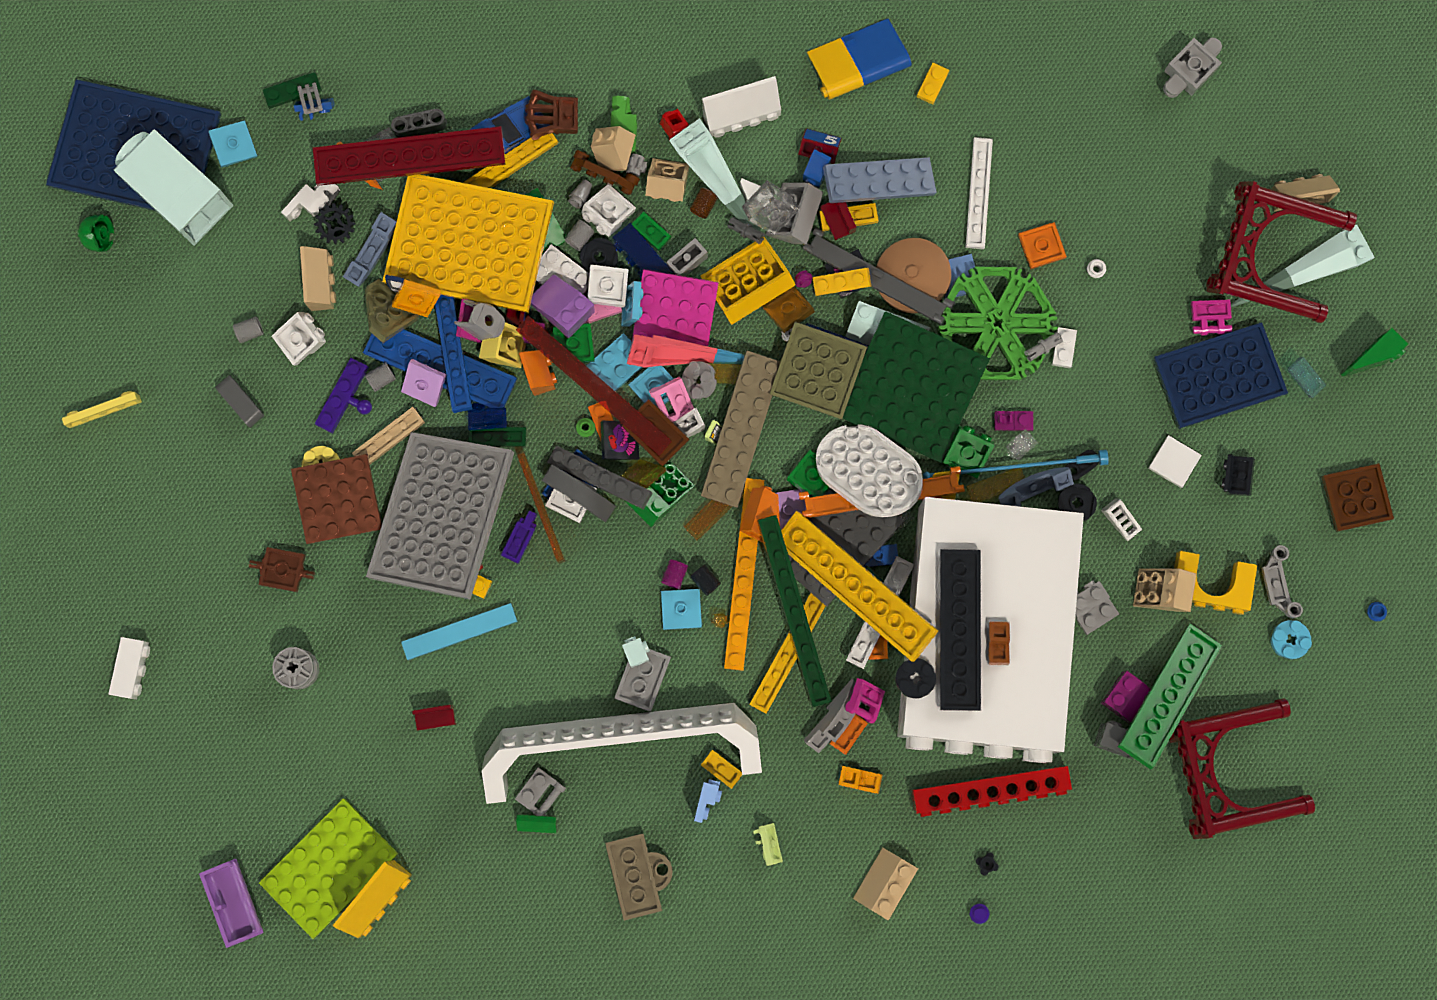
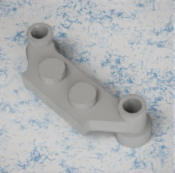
M1279 545L1272 550L1265 567L1261 568L1270 605H1275L1287 617L1297 618L1301 616L1303 608L1299 603L1291 602L1282 567V561L1288 558L1289 550L1287 547ZM1290 608L1294 610L1293 614L1290 612Z

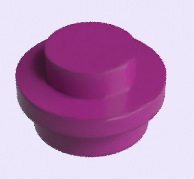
M808 271L799 272L794 278L795 285L802 288L808 287L813 280L812 274L808 273Z

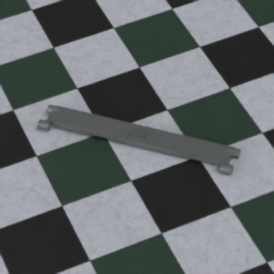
M815 228L813 231V235L816 237L812 243H807L803 246V250L807 251V253L842 272L869 268L872 288L936 323L942 324L945 320L942 316L943 312L947 307L952 309L955 302L948 298H945L944 302L941 303L824 240L822 237L825 232L818 228Z

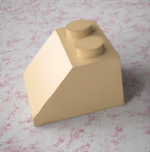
M620 126L595 129L591 148L598 166L612 172L626 170L636 135Z
M653 158L647 175L645 196H650L654 199H669L673 202L683 201L689 165L687 163Z

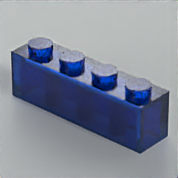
M631 223L613 236V246L619 253L623 252L626 255L625 260L631 267L635 266L639 270L637 273L641 279L644 269L675 274Z

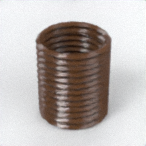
M700 188L694 202L690 206V211L706 219L716 204L718 196L706 188Z

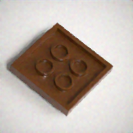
M1380 463L1322 476L1336 532L1394 519Z

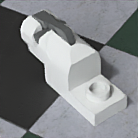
M306 184L281 213L290 222L301 214L302 208L314 217L320 213L319 209L325 211V205L329 207L332 205L340 193L339 187L336 184L316 185L314 187L315 190H313Z

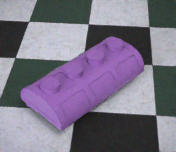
M237 859L199 873L226 948L264 933Z

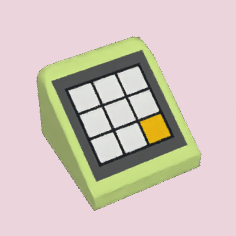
M713 420L705 434V440L714 445L717 444L722 428L717 421Z

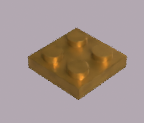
M795 287L790 288L762 306L763 310L783 333L793 328L795 322L800 323L815 312L814 308Z

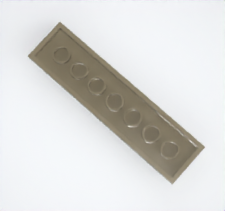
M750 351L745 352L702 488L701 497L735 508L738 507L772 399L770 391L781 363L780 361Z

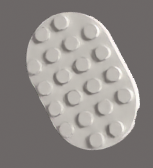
M859 424L858 426L846 427V425L829 432L818 446L816 466L821 479L831 489L862 512L876 517H892L907 511L919 499L923 486L922 471L919 464L909 453L876 429Z

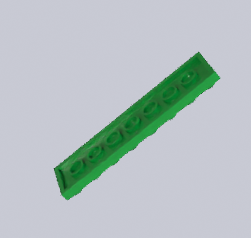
M1188 624L1117 747L1150 770L1154 768L1222 645L1192 624Z

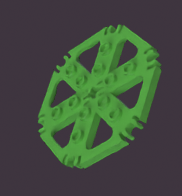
M1017 267L971 268L968 270L970 278L966 277L964 273L958 276L946 297L954 301L959 291H965L979 313H952L950 308L947 307L942 315L945 318L944 326L937 327L939 336L952 341L951 337L955 333H981L972 350L990 358L998 344L1011 365L1009 372H989L985 369L981 380H1021L1027 377L1025 369L1029 370L1031 374L1038 370L1046 354L1043 353L1030 362L1026 358L1028 356L1024 354L1026 350L1016 334H1039L1045 340L1054 334L1052 332L1058 329V327L1050 325V321L1057 320V317H1055L1056 312L1034 277L1031 278V274H1028L1026 278H1022L1020 275L1022 269H1019L1014 274ZM1003 276L1007 279V286L998 302L995 301L987 288L983 277ZM1029 291L1034 295L1042 309L1040 314L1015 313L1025 292ZM994 319L1001 321L1000 328L993 325L995 323Z

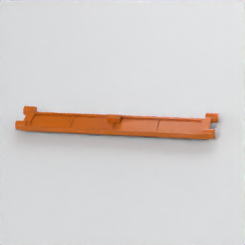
M960 466L951 467V475L923 479L922 491L918 500L925 497L934 498L965 492L964 485L958 484L956 475L961 474ZM808 491L798 493L799 500L805 501L806 510L802 511V515L806 518L859 510L838 493L809 498Z

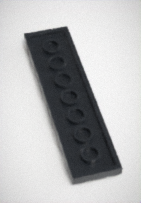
M940 549V710L981 711V550Z

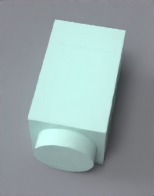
M155 129L150 134L141 132L133 136L123 145L116 156L115 164L117 167L114 171L194 246L234 206L214 183Z

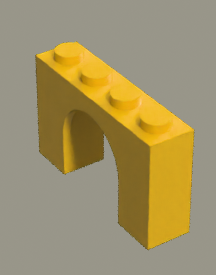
M1184 551L1176 553L1174 569L1196 573L1192 599L1194 606L1205 608L1206 605H1209L1218 611L1231 609L1232 613L1244 615V612L1251 610L1257 565L1244 562L1234 563L1229 589L1222 596H1211L1205 593L1197 582L1200 554Z

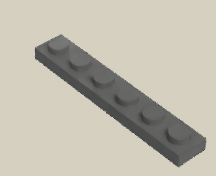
M558 446L555 447L547 461L550 465H554L562 471L643 510L653 494L650 490Z

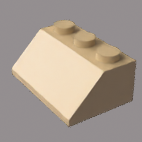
M1323 174L1314 175L1311 179H1304V177L1296 178L1293 182L1288 183L1286 181H1279L1271 188V190L1317 204L1330 202L1340 192L1339 187L1331 176H1323ZM1273 207L1274 212L1282 210L1280 208Z
M301 246L304 303L311 311L334 309V303L337 300L336 293L333 292L332 285H335L334 273H331V266H334L333 255H330L327 249Z
M882 848L853 899L889 920L918 868Z

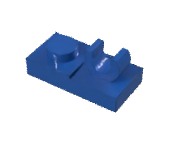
M320 99L323 110L319 111V113L330 112V109L334 107V99ZM309 100L305 101L306 107L310 109ZM313 100L314 107H318L317 100ZM297 101L294 104L295 112H300L299 119L302 121L304 119V111L301 101ZM309 113L310 120H312L314 118V113Z

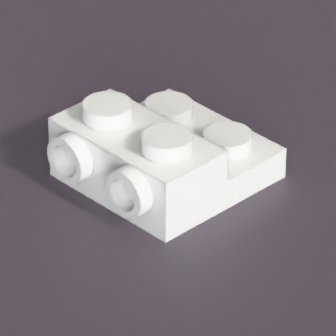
M607 184L584 204L581 213L586 222H592L596 225V229L601 235L606 234L609 237L621 227L622 222L635 212L636 207L612 186Z
M297 312L272 335V338L293 366L298 365L309 354L315 353L326 343V340L323 338L325 333L320 328L315 327L313 324L314 318L309 313Z

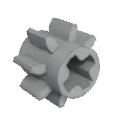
M631 154L626 173L639 177L640 173L645 174L647 162H644L645 158L638 154Z

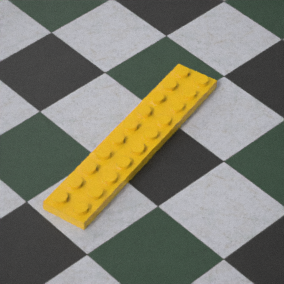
M799 511L793 514L781 530L788 555L911 662H914L938 633V630Z

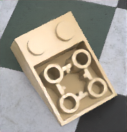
M1139 569L1133 606L1176 612H1191L1196 573L1182 569Z

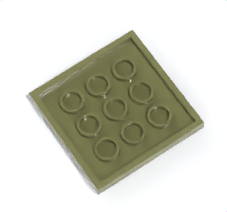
M795 322L770 395L842 419L867 347Z

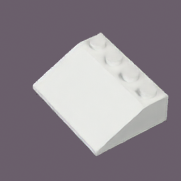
M775 76L702 98L703 118L708 131L714 137H721L725 132L740 131L748 125L751 127L757 126L761 121H773L778 116H781V105Z

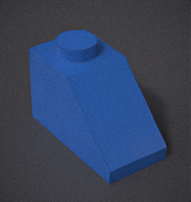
M814 149L803 174L805 183H810L814 187L820 188L825 178L823 167L826 164H830L831 157Z

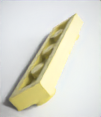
M127 391L122 393L121 397L80 412H69L66 417L62 418V421L66 427L72 428L136 405L142 401L140 395Z

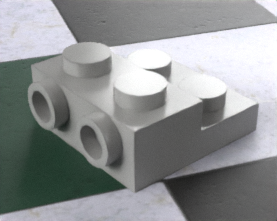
M1091 581L1083 586L1085 588L1084 591L1081 593L1077 591L1075 619L1086 635L1119 615L1100 581L1096 583Z

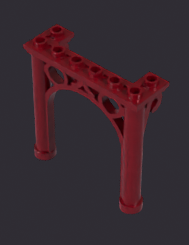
M1255 181L1239 182L1234 190V200L1240 201L1235 211L1237 215L1235 221L1230 226L1231 234L1224 246L1225 254L1219 263V274H1211L1208 278L1206 292L1229 294L1311 318L1312 321L1317 323H1323L1328 314L1327 305L1272 290L1261 281L1255 267L1256 244L1264 228L1271 221L1282 215L1294 214L1341 228L1342 230L1351 231L1356 224L1357 214L1350 211H1340L1257 185ZM1267 205L1280 208L1282 210L1270 214V210ZM1257 207L1262 208L1264 212V219L1260 223L1253 221L1254 210ZM1248 224L1252 227H1257L1244 236ZM1241 245L1247 257H1238ZM1241 261H1244L1248 267V272L1243 277H1239L1236 273L1237 266ZM1251 277L1258 287L1243 283V281Z
M1285 698L1277 699L1273 703L1186 722L1182 720L1178 723L1169 741L1170 743L1178 742L1177 750L1183 762L1182 771L1188 782L1187 791L1193 803L1192 812L1196 816V819L1189 820V832L1193 839L1213 838V835L1300 814L1309 815L1315 812V803L1309 794L1253 808L1239 806L1223 793L1215 776L1214 753L1222 736L1235 728L1289 717L1291 709L1289 702ZM1218 731L1214 735L1212 740H1210L1207 736L1204 735L1206 733ZM1199 739L1208 746L1204 756H1200L1197 752L1196 742ZM1197 760H1206V763L1202 764L1203 768L1200 772ZM1203 783L1207 785L1208 789H1213V792L1205 795ZM1212 796H1216L1221 801V807L1217 813L1211 809L1210 798ZM1227 807L1238 811L1237 813L1224 815Z

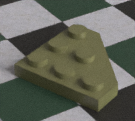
M377 279L366 287L365 299L369 331L384 343L416 322L420 315L392 307V301L396 293L380 279Z

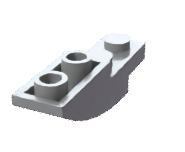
M853 679L826 707L829 712L804 739V742L818 753L822 751L830 740L836 742L855 716V713L851 714L845 710V705L850 701L856 683Z

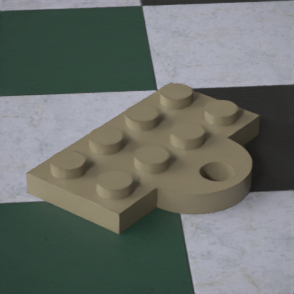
M644 833L605 843L624 921L662 911L658 891L664 889L669 884L673 874L672 865L668 858L658 852H648ZM659 864L667 865L668 872L666 875L658 874L657 866Z

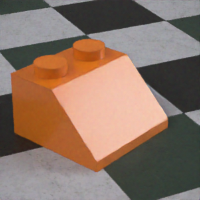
M543 350L520 352L519 355L533 395L536 396L556 389L554 385L557 383L554 372L550 373L548 367L552 365L549 355H544Z

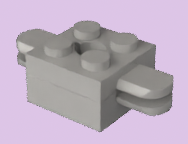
M1193 38L1168 64L1164 71L1170 76L1163 87L1166 96L1171 98L1177 97L1183 90L1192 96L1217 71L1222 64L1216 58L1222 49V44L1217 38H1209L1203 45Z

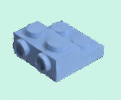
M709 779L708 783H703L694 821L702 823L703 819L707 820L710 808L706 807L707 804L715 805V802H720L722 791L719 790L720 782Z

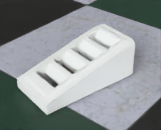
M1114 499L1101 510L1126 541H1129L1142 530L1121 499ZM1122 513L1123 516L1117 520L1116 517ZM1128 519V522L1121 526V523ZM1133 525V528L1126 533L1125 530Z

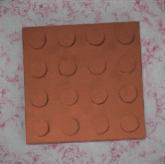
M368 454L291 469L306 544L381 530L382 522Z

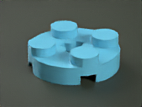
M1288 620L1281 622L1273 630L1271 646L1275 653L1281 657L1288 659L1300 658L1307 653L1312 645L1309 630L1299 621ZM1289 634L1295 637L1294 645L1286 642Z

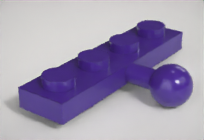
M350 358L315 422L316 426L333 434L349 404L357 407L360 414L366 415L371 412L372 404L370 401H360L353 397L369 368L367 365Z

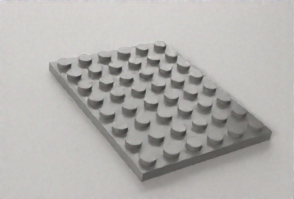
M411 432L366 577L377 581L470 600L515 452L504 448Z

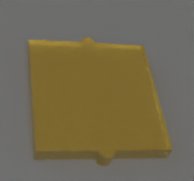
M640 459L632 467L630 466L621 477L639 486L648 488L653 482L658 481V478L666 472V468Z

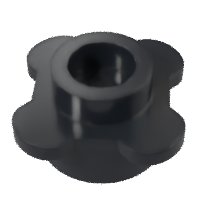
M987 853L986 856L976 859V864L981 869L980 873L984 876L988 875L989 872L997 871L999 865L993 859L994 855L992 853Z

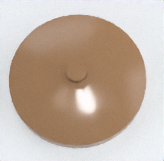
M908 238L894 243L881 255L876 267L939 302L945 297L951 284V267L947 256L936 244L921 238ZM879 292L884 301L894 309L906 313H918Z

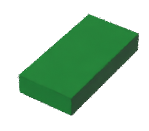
M517 815V831L556 833L557 831L556 817Z

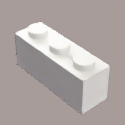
M121 637L108 695L137 700V696L141 694L142 690L141 678L144 677L146 672L145 659L150 654L149 642Z

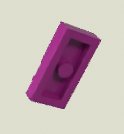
M995 411L994 431H1033V411Z

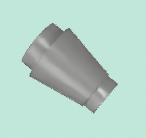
M582 180L569 195L568 202L573 207L581 209L587 201L592 184L587 180Z

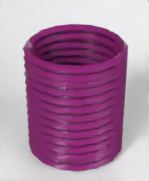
M669 559L670 561L665 569L666 571L661 583L680 589L683 578L687 573L688 565L674 559Z

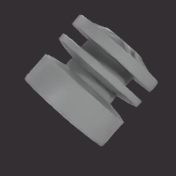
M290 647L280 651L272 665L276 681L282 686L296 690L311 686L319 675L317 658L311 652L297 647ZM293 664L298 665V668L295 669V672L290 670V668L293 667Z

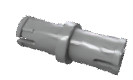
M1055 332L1045 340H1039L1038 344L1024 351L1025 356L1028 355L1026 358L1031 362L1043 353L1047 354L1051 348L1063 342L1062 338L1059 339L1060 334Z

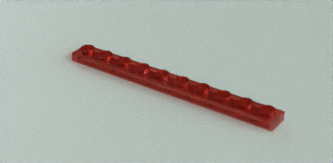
M527 316L518 326L516 331L658 456L672 443L666 435L531 317Z

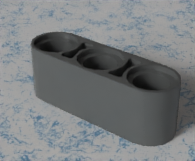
M431 109L399 116L391 122L392 130L398 138L441 131L447 125L445 115L440 109ZM436 117L442 118L438 123L433 122ZM423 121L421 126H415L416 122ZM399 125H405L403 130H397Z
M230 375L215 386L216 390L249 428L265 416Z

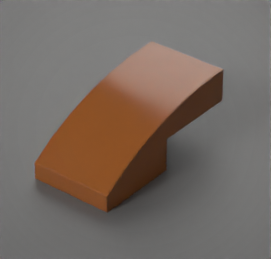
M989 622V665H1009L1010 663L1009 622Z

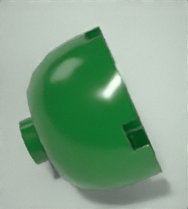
M94 214L82 220L77 234L85 248L94 252H107L113 244V240H109L110 233L114 234V227L108 216Z

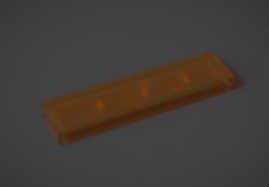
M744 488L741 494V498H743L744 496ZM711 500L684 528L698 541L732 506Z

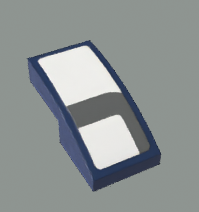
M386 275L385 280L388 287L397 293L405 278Z

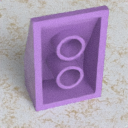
M554 274L533 294L531 305L568 338L595 313L594 304L588 298Z

